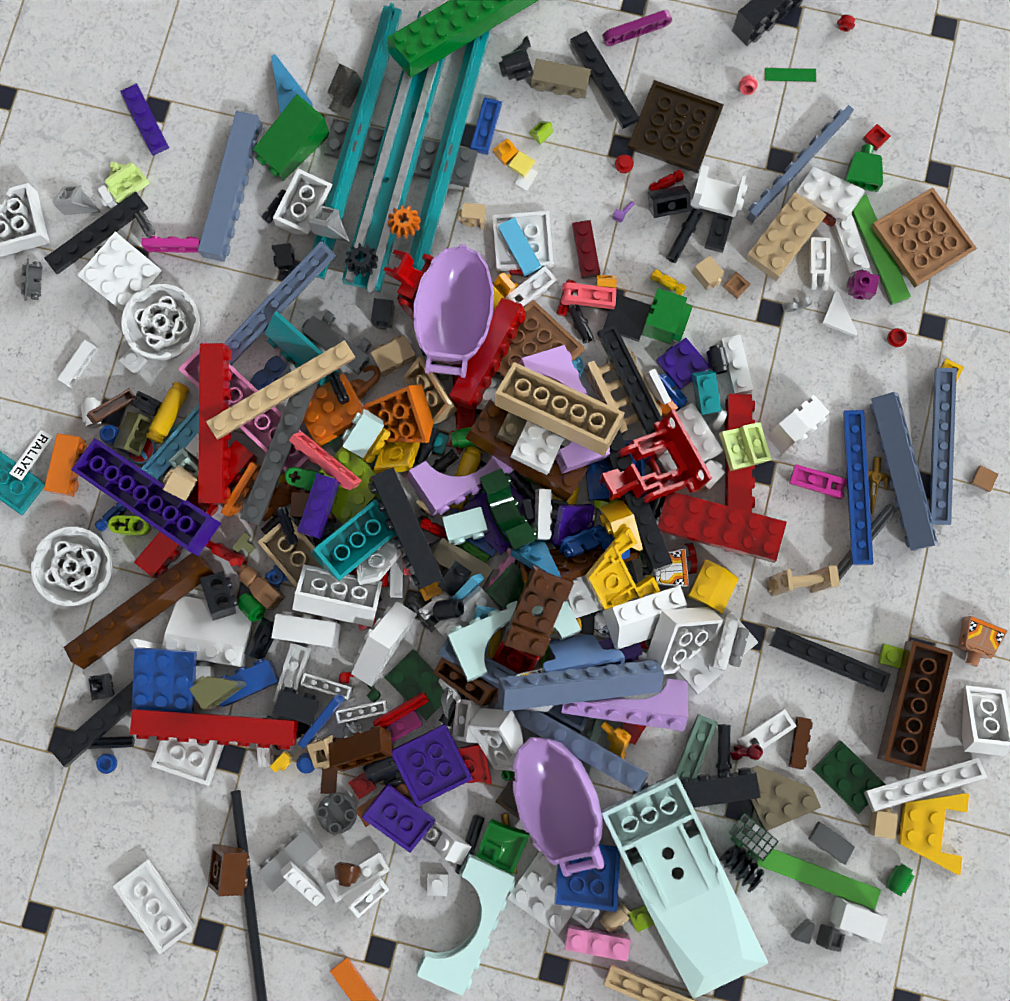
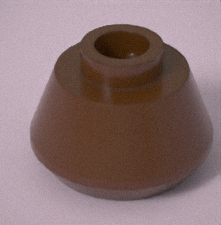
M338 862L334 866L335 879L339 881L338 884L341 886L351 887V884H355L362 874L361 867L355 864Z

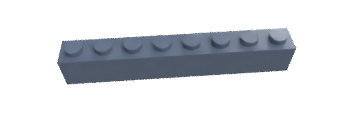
M240 111L235 112L198 248L203 258L225 262L226 256L230 254V240L235 235L234 225L240 216V203L242 204L244 201V188L249 183L248 173L254 163L253 148L257 145L259 134L261 135L263 130V124L258 115Z
M891 392L871 398L870 410L872 415L876 416L877 423H875V429L881 435L880 448L886 454L885 467L891 473L890 486L896 492L897 498L894 500L897 509L901 511V527L906 530V546L910 547L911 551L937 546L939 543L899 394Z
M647 660L618 665L610 664L600 667L499 678L498 701L503 711L658 693L662 690L664 671L656 660Z
M498 701V702L496 703L494 709H501V710H503L502 707H501V705H500V703H499V701ZM512 710L520 725L543 738L562 743L577 758L634 791H641L649 775L648 772L540 711Z

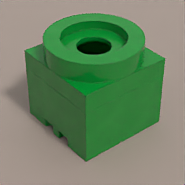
M657 288L642 335L670 345L672 340L680 342L693 305L686 303L687 297Z

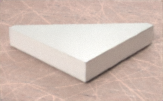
M835 291L822 325L856 337V328L839 292Z
M653 369L647 372L643 377L651 393L664 405L671 402L657 371Z

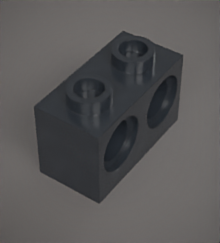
M224 571L200 578L212 620L236 614L235 606H238L236 595H231L230 589L233 588L230 577L226 578ZM216 584L222 585L219 589L212 588ZM223 601L228 603L224 607L218 606V604Z

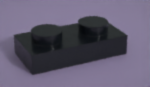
M714 212L705 249L723 253L733 219L732 216Z
M262 618L245 651L246 655L258 660L265 658L274 641V638H272L273 621Z

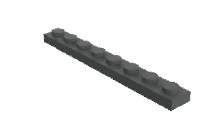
M319 380L288 399L240 519L259 526L261 525L293 446L289 439L293 434L298 433Z

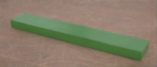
M863 195L852 211V216L878 276H880L879 278L891 305L909 299L911 295L896 261L871 228V225L877 221V217L867 195Z
M776 849L772 850L764 862L760 859L756 862L760 867L874 910L881 892L879 888Z

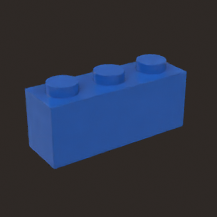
M262 658L253 662L254 666L248 669L245 666L235 670V675L230 677L228 675L221 676V678L245 681L247 685L219 704L220 707H226L278 684L279 677L272 660L265 661Z

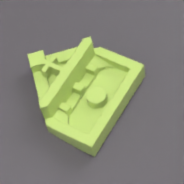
M111 162L109 178L105 179L108 190L118 204L134 192H139L150 184L139 167H135L133 163L125 165Z

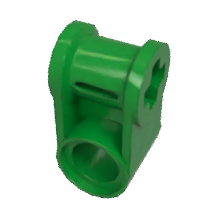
M292 466L285 471L284 477L290 485L311 491L316 474L324 475V473ZM296 471L299 478L291 481L292 479L289 477V474H293Z

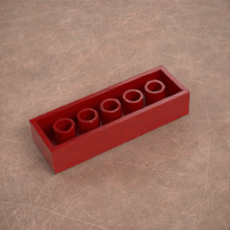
M673 492L666 495L658 527L661 533L775 563L778 558L787 521Z

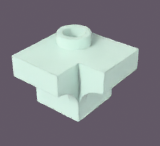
M184 447L169 460L174 469L179 465L198 475L199 461Z

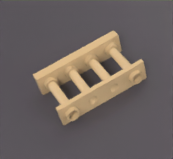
M627 347V349H628V351H629V353H630V355H631V357H632V359H633V361H634V363H635V365H636V367H637V369H638V371H639V373H640V375H641V377H642V379H643V381H644V383H645V385H646V387H647V389H648V391H649V393H650V395H651V397H652V399H653V401H654V403H655V405H656V407H657V409H658L660 415L662 416V409L660 408L659 403H656V401H655V399H654V397H653V395H652V393H651V391H650V389H649V387H648V385H647V383H646V381H645V379H644V377H643V375H642V373H641V371H640V369H639V367H638V365H637V363H636V356H635V354H634L632 351H630L629 347ZM595 361L587 363L583 370L598 401L618 410L630 404L628 397L616 401L613 400L610 394L612 390L622 387L619 379L609 384L604 382L603 373L614 369L611 362L600 367L596 365ZM636 414L627 418L623 417L622 425L619 429L622 436L628 431V425L639 421Z
M837 565L827 566L811 572L809 575L792 576L791 569L785 570L769 577L770 580L767 581L768 591L771 592L772 597L793 591L794 588L808 587V589H811V593H817L840 586Z

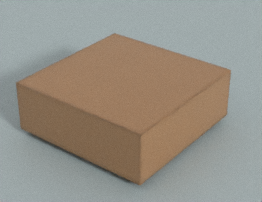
M736 271L723 285V288L738 299L750 286V283Z
M980 465L970 484L990 492L998 477V473Z

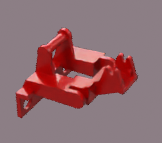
M394 249L393 254L402 261L398 268L384 267L383 271L388 276L401 282L397 293L402 297L398 295L396 299L398 304L414 321V301L419 283L424 273L430 267L434 257L429 254H423L422 259L425 264L420 271L413 268L414 261L409 253Z
M674 409L670 410L661 421L653 424L656 432L632 440L628 446L618 452L620 457L632 454L635 462L646 458L645 463L649 465L653 473L641 477L633 463L623 472L615 469L601 474L599 481L601 484H606L610 492V501H613L615 498L619 499L629 490L634 492L636 498L646 495L643 497L645 503L685 487L688 488L690 493L700 490L712 479L709 470ZM670 418L674 420L675 428L671 427ZM668 450L677 469L662 474L656 460ZM699 469L702 470L704 474L703 480L700 479L698 475Z

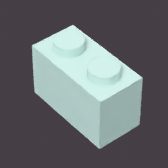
M363 408L361 413L357 412L352 420L353 426L350 430L347 428L341 438L343 439L344 448L364 458L384 427V420Z
M481 507L442 517L449 544H462L465 542V539L473 537V540L480 539L485 536L484 534L488 530Z

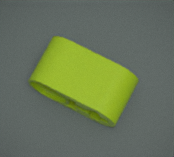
M117 515L113 516L108 522L110 531L124 536H146L152 528L150 524L138 516ZM142 521L143 528L137 531V524ZM122 523H124V524L128 525V527L120 526V527L118 528V525H121Z

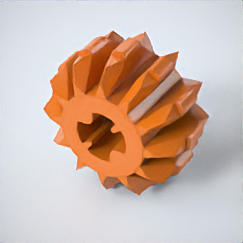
M401 205L400 210L394 208L393 213L388 215L389 221L387 224L392 234L396 233L398 239L404 235V238L407 240L408 234L414 236L415 231L420 229V217L416 210L412 211L410 206L404 209Z

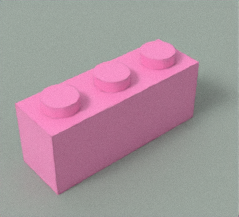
M568 923L564 947L568 951L628 961L631 939L628 934L609 933L606 930L596 928L587 929L585 926Z

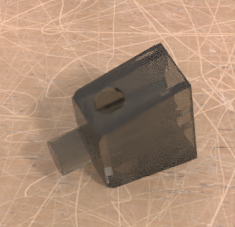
M340 63L328 89V94L332 99L328 109L336 114H339L342 106L346 108L351 107L358 95L361 79L357 72Z

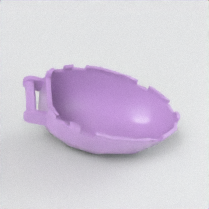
M459 244V246L453 248H445L433 258L430 267L424 273L419 283L414 301L413 317L414 330L419 347L427 355L426 374L434 372L460 375L461 378H465L468 360L476 355L488 334L493 316L494 293L489 268L480 253L468 248L465 244ZM432 361L444 364H462V368L432 364Z
M530 738L518 749L513 764V770H515L513 792L519 817L525 831L529 832L532 840L535 842L533 845L538 851L543 852L550 863L553 865L559 863L565 877L571 876L574 872L592 868H603L604 860L598 846L602 837L603 818L597 792L583 764L560 742L546 738ZM587 856L592 857V860H587L575 864L569 863L570 860H575Z

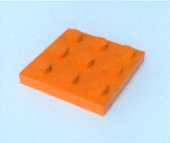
M344 373L339 375L346 390V394H348L349 402L344 405L338 402L337 395H335L329 381L315 390L303 419L314 442L320 447L343 434L347 428L351 429L354 424L352 420L357 412L361 413L364 408Z

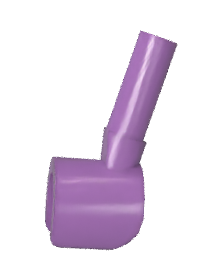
M631 201L623 211L616 209L612 219L622 222L626 213L634 206L635 202Z

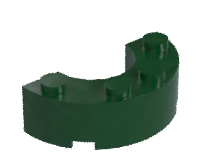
M501 468L480 477L482 492H486L487 499L485 501L494 523L505 543L510 542L511 545L508 547L513 551L536 541L537 533L533 526H529L524 514L519 513L517 509L519 507L518 501L515 496H512L510 490L511 479L508 473L504 474Z

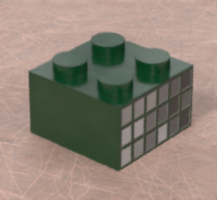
M745 813L729 832L732 836L730 840L740 848L742 846L746 847L749 850L747 854L756 862L759 859L764 862L779 843L775 837Z

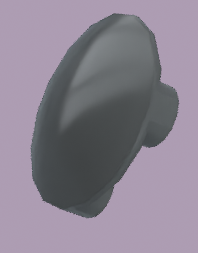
M340 792L331 793L320 802L316 815L321 826L327 832L336 835L351 829L357 818V807L353 799L348 795Z

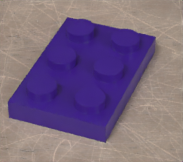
M388 783L362 814V819L409 853L412 852L436 822L433 816L421 807H417L414 802Z

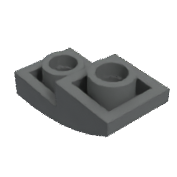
M817 822L808 838L818 848L826 851L837 861L845 865L855 848L854 845L821 822Z

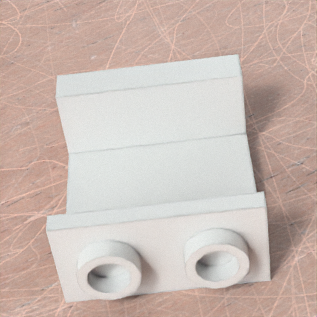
M702 165L691 206L735 217L737 210H741L744 199L741 196H745L748 185H745L746 176H742L738 186L708 178L709 166Z

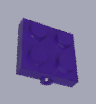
M686 337L675 346L667 349L666 353L655 361L679 390H682L689 383H693L692 373L703 372L709 369L707 361Z
M592 504L559 505L552 543L561 545L563 539L567 536H574L583 530H590V528L594 527L593 515L595 506Z

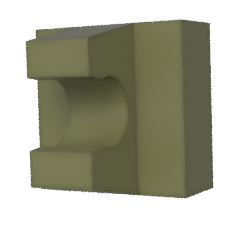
M244 532L232 548L238 553L242 549L252 553L256 547L248 542L251 536Z

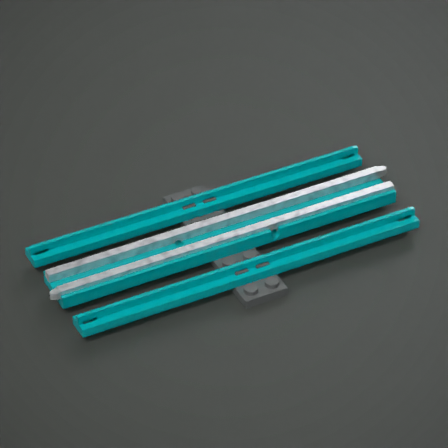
M390 3L389 6H383L350 122L333 119L324 149L325 156L338 158L331 183L333 186L327 196L325 207L339 210L341 221L358 164L374 166L373 179L370 180L352 246L358 248V244L361 243L362 247L368 244L370 249L374 248L376 251L375 255L379 259L376 262L378 267L377 269H372V275L366 272L364 278L361 273L356 277L354 271L349 272L348 265H346L342 277L343 284L367 289L370 295L374 291L381 292L385 278V271L383 269L388 267L396 238V233L392 234L388 227V215L393 213L394 208L400 210L401 205L405 206L413 175L430 179L420 213V229L415 231L409 253L414 261L413 268L420 271L425 264L422 259L423 254L430 255L449 184L469 188L478 151L460 147L491 33V30L482 34L481 40L479 36L467 43L440 142L423 138L446 57L411 78L402 69L385 130L369 127L390 57L387 37L398 30L402 16V9L394 8L393 3ZM428 4L424 6L422 11H419L417 19L430 12ZM316 235L312 250L322 241L333 252L337 239ZM329 264L316 278L325 280Z

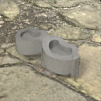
M809 296L800 302L795 297L793 298L794 302L781 303L784 312H794L808 307L812 304Z

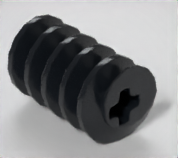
M737 845L728 848L719 858V862L724 859L726 860L724 868L732 867L729 872L730 874L738 873L735 878L736 880L744 879L741 884L742 886L750 885L747 890L749 893L763 880L764 870L758 869V864L752 863V858L746 857V852L740 851V847Z

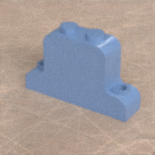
M590 634L568 637L561 641L557 639L549 643V661L543 664V673L600 667L610 664H625V656L617 649H602L597 639Z

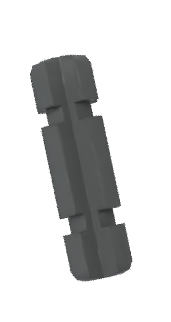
M139 210L138 213H135L134 217L144 234L149 238L155 235L156 231L144 212Z

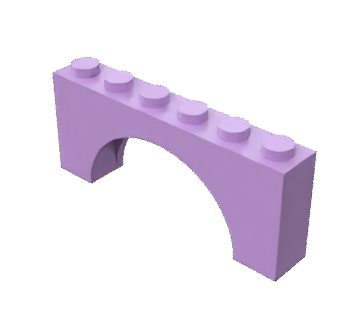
M565 345L524 357L518 363L587 395L586 389L580 383L578 370L572 364V356L567 351ZM571 441L568 446L558 451L556 461L563 474L604 460L610 454V447L605 456H602Z
M491 455L489 462L482 469L467 476L454 477L444 475L424 461L409 470L406 477L433 516L437 513L440 515L445 513L453 503L456 505L460 504L466 499L465 496L468 494L475 495L481 491L480 477L501 468L504 474H509L514 469Z
M668 678L665 688L659 694L646 699L632 700L617 697L563 704L562 713L685 731L688 720V681Z

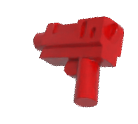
M209 540L205 546L211 549L212 554L230 562L231 566L241 567L248 562L245 560L246 555L238 553L220 542L214 543Z

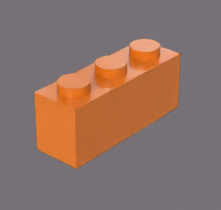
M57 433L44 487L45 491L74 497L79 487V475L71 469L87 449L86 440L77 436Z

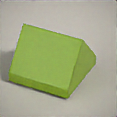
M540 121L529 131V134L541 145L553 133L551 122Z

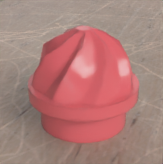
M748 74L739 81L740 92L744 95H751L757 89L758 82L754 76Z

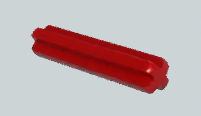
M424 692L416 695L375 719L373 725L381 726L382 728L390 725L429 701L427 695Z

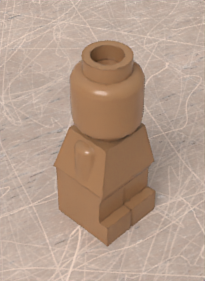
M242 565L237 570L239 580L249 587L254 598L266 609L275 610L286 597L266 578H260V574L251 566Z

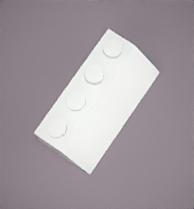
M303 564L292 610L372 627L382 581L360 585L357 576L347 574L338 581L323 568Z
M677 586L602 611L614 647L618 650L653 638L662 610L687 608V603L681 587Z

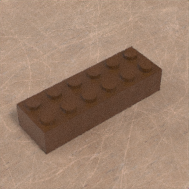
M489 400L465 439L544 489H551L552 494L566 502L575 491L589 465L562 474L555 458L549 473L546 475L511 458L510 456L515 446L497 438V434L508 411L495 406V403Z
M914 640L905 641L902 662L898 670L877 759L925 772L953 652Z

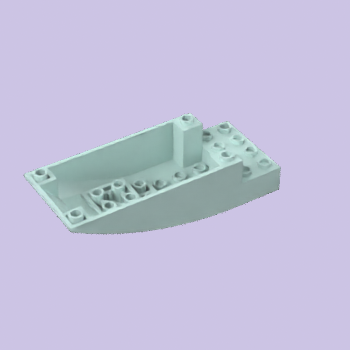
M677 774L601 810L602 816L636 887L693 999L769 964ZM691 820L692 824L687 826L685 822ZM636 847L635 852H631L630 849ZM666 847L672 848L674 850L673 858H663L662 850ZM680 867L683 869L684 875L681 879L672 877L671 872L673 868Z

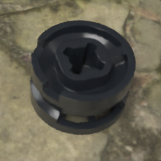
M137 391L136 399L132 400L131 405L155 417L157 409L162 402Z

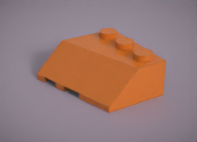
M422 385L406 386L363 405L365 410L384 420L383 428L391 433L389 438L384 440L385 442L429 443L434 421Z

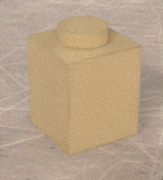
M711 256L697 264L692 272L706 290L711 286L713 288L717 287L722 282L721 279L724 275L723 270Z
M891 808L876 812L871 811L869 834L895 839L898 814L891 812Z

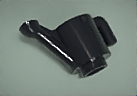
M528 35L524 37L522 44L514 51L501 56L502 61L498 63L503 77L507 76L509 80L515 78L516 81H520L533 75L534 72L526 51L528 47H531Z
M387 726L385 730L391 732V737H393L390 726ZM392 756L363 766L367 779L369 781L373 780L376 784L393 775H396V778L387 781L385 786L388 783L394 788L403 783L404 779Z

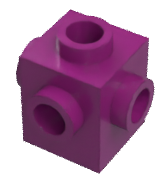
M866 270L856 271L848 279V295L858 300H871L876 294L880 276L870 274Z

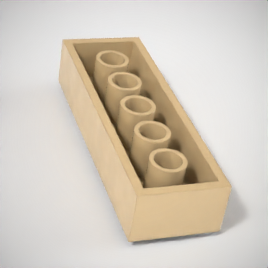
M515 362L495 393V406L602 456H605L622 425L624 412Z

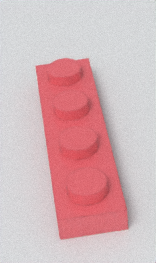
M302 431L293 434L289 439L296 450L306 454L312 463L318 464L327 475L337 479L343 488L352 490L361 483L362 480Z

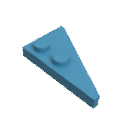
M276 54L272 55L280 114L296 94L313 106L312 101Z
M536 540L516 550H511V556L526 566L532 568L535 565L546 573L561 577L544 540Z

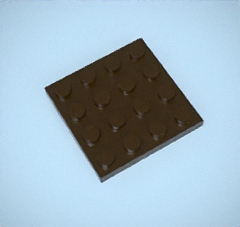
M653 80L628 149L698 174L724 104Z

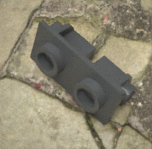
M28 258L27 264H22V276H26V283H21V294H25V301H27V296H30L32 300H39V297H41V283L34 282V279L42 280L43 267L37 261L29 264Z
M417 592L406 603L408 608L417 614L422 626L427 630L429 629L432 633L436 629L434 626L439 621L434 615L430 616L427 620L420 615L422 613H419V609L430 601L425 602L422 594Z

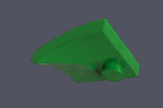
M491 819L476 857L513 875L530 834L525 830Z

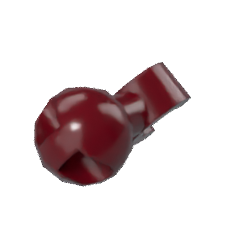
M752 744L748 748L734 745L735 752H730L733 760H739L746 756L752 760H759L763 755V749L757 744Z

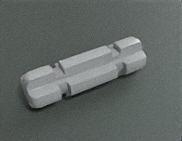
M742 627L737 629L736 635L738 637L734 640L731 651L733 655L730 656L728 662L729 665L734 667H740L742 659L740 657H743L747 643L745 639L749 636V630Z

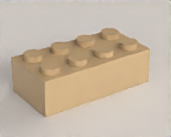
M795 192L750 250L746 260L777 281L823 221L826 214Z
M291 518L298 543L294 545L287 544L286 535H284L280 523L262 537L258 543L297 588L303 564L318 568L323 567L310 553L316 546L307 535L297 531L299 526Z

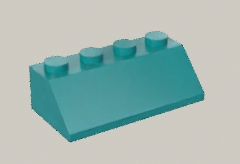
M276 311L273 314L265 331V335L268 337L267 342L274 349L278 347L282 351L280 354L287 361L291 359L295 362V368L323 353L279 312ZM325 376L320 379L318 384L323 386L328 383V377Z
M376 499L310 551L319 564L338 581L343 579L394 536L392 531H388L384 522L386 520L385 515L378 510Z

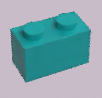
M711 370L692 373L696 407L700 414L720 412L721 405L716 373Z

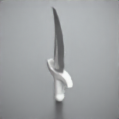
M440 678L439 683L444 690L441 696V704L444 714L448 718V711L451 703L454 701L453 698L459 703L461 697L455 688Z

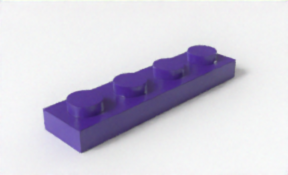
M136 83L121 90L120 92L150 153L154 156L169 149L138 84Z

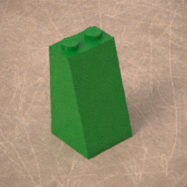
M296 94L253 148L256 154L255 159L260 165H266L273 177H279L284 181L328 138L329 130L324 117L300 95Z

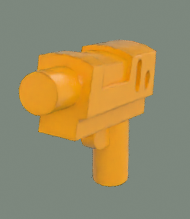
M605 721L600 727L608 734L607 738L611 742L609 751L624 759L631 735L619 727L615 730Z

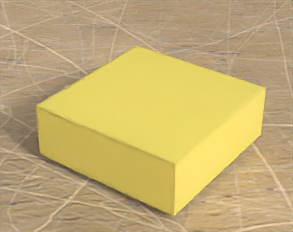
M519 151L509 164V168L524 178L535 164V160Z

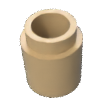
M618 902L617 912L605 911L600 922L609 933L613 930L617 931L630 919L629 913L631 911L624 902L621 904Z

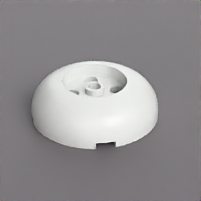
M155 284L140 293L137 292L131 297L124 308L121 326L128 344L137 353L149 359L168 360L180 356L193 345L199 333L200 316L196 304L185 291L173 285ZM175 315H178L179 317L175 319V322H173L172 318ZM155 328V333H148V330ZM168 333L173 334L170 339H166Z
M65 527L50 533L37 546V552L34 560L31 562L32 579L39 593L48 601L62 606H79L94 600L107 587L113 570L111 552L104 540L96 533L79 527ZM79 550H82V558L77 557V552ZM62 560H65L63 563V568H61V562ZM91 567V573L86 575L85 570ZM74 577L75 581L69 585L68 579Z

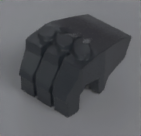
M110 673L90 676L88 678L92 700L109 698L115 695L113 682H111L112 675Z

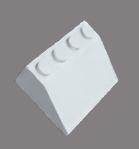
M183 596L175 604L164 635L162 649L197 651V660L245 667L247 660L245 651L251 640L254 622L250 621L238 606H235L236 614L213 621L205 599ZM220 602L218 606L224 607L228 603Z

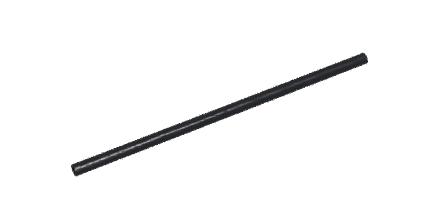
M235 790L230 793L237 848H242L249 855L241 790ZM249 864V867L246 868L248 882L243 896L257 1001H267L251 867Z

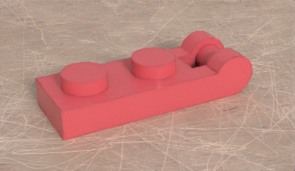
M569 282L562 284L564 295L561 298V303L564 305L576 304L607 309L615 308L616 288ZM571 292H577V296L571 295Z

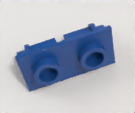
M662 373L659 377L669 397L678 407L675 411H678L688 403L687 397L679 388L673 391L672 388L676 385L668 375Z
M597 528L586 529L577 535L567 536L562 541L559 553L564 552L566 557L572 558L584 553V549L589 551L599 547L601 540L595 536Z

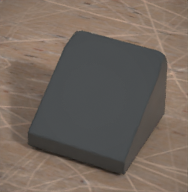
M806 918L790 936L794 940L809 944L811 943L815 924Z
M821 924L816 944L828 950L841 952L845 934L839 932L840 930Z

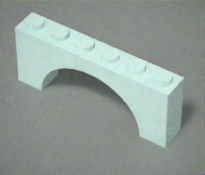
M517 601L506 605L507 609L503 611L496 609L488 613L487 618L481 620L478 617L471 620L469 626L462 628L460 625L450 630L451 633L448 634V639L467 682L487 673L484 662L486 645L500 628L509 624L518 603ZM568 601L563 602L552 629L560 641L579 633L581 630ZM535 606L532 609L533 614H540L543 611L542 606Z
M469 853L459 873L461 877L468 880L474 886L478 893L479 915L476 925L467 939L454 949L445 952H429L424 950L415 969L418 977L463 996L465 990L470 988L472 982L471 975L480 965L481 958L479 957L482 950L485 951L490 941L488 938L490 932L496 929L498 924L497 916L500 911L504 910L508 891L511 892L515 885L514 875Z

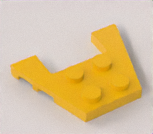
M627 526L623 528L585 575L601 608L604 610L627 603L635 598H643L644 595L660 592L655 578L651 575H648L635 585L621 557L622 553L637 544L631 529Z
M959 793L903 803L899 844L945 869L961 875L963 856L941 852L946 809L967 812L969 794Z

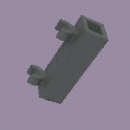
M330 311L324 314L321 321L315 316L307 319L301 331L323 350L327 351L342 341H346L355 359L345 364V366L359 375L370 362L365 352L372 346L371 341L364 337L358 347L354 346L329 327L336 319Z

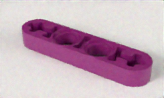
M662 10L611 28L603 33L602 38L606 46H613L664 28L672 22V17L669 10Z

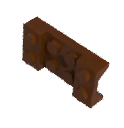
M533 565L504 634V645L543 658L551 640V631L563 602L567 601L574 585L572 578H561L546 573ZM535 606L543 607V611L540 614L532 613V609Z

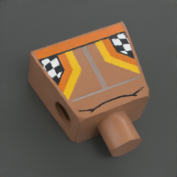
M973 616L963 617L958 648L968 652L965 663L977 667L980 657L992 659L1008 630Z

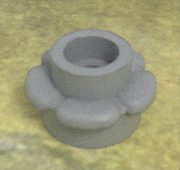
M356 721L346 722V726L343 728L344 733L348 737L353 736L356 732H361V726Z

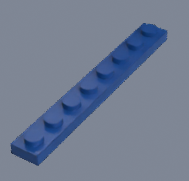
M844 410L843 423L851 565H873L864 410Z

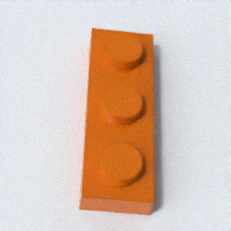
M255 462L249 464L230 495L228 504H225L220 511L225 516L238 514L242 507L240 504L251 493V487L261 468L260 464Z

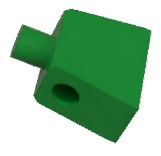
M865 144L862 146L861 152L857 151L852 156L844 181L866 191L878 192L883 185L882 156L873 154V146Z

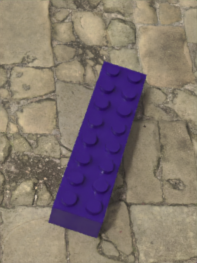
M96 438L92 440L71 469L187 551L199 556L221 525V522L187 499L184 501L163 490L165 487L163 483Z

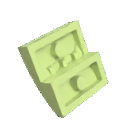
M760 422L719 433L730 471L772 460Z

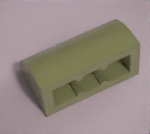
M127 412L112 447L127 454L140 457L148 439L146 433H149V427L153 420L140 413Z

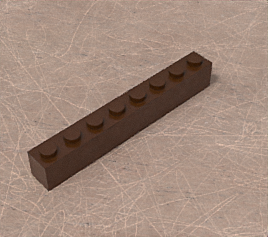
M193 553L181 560L64 646L70 661L82 669H86L200 585V578L214 574L208 562L200 554L197 556Z

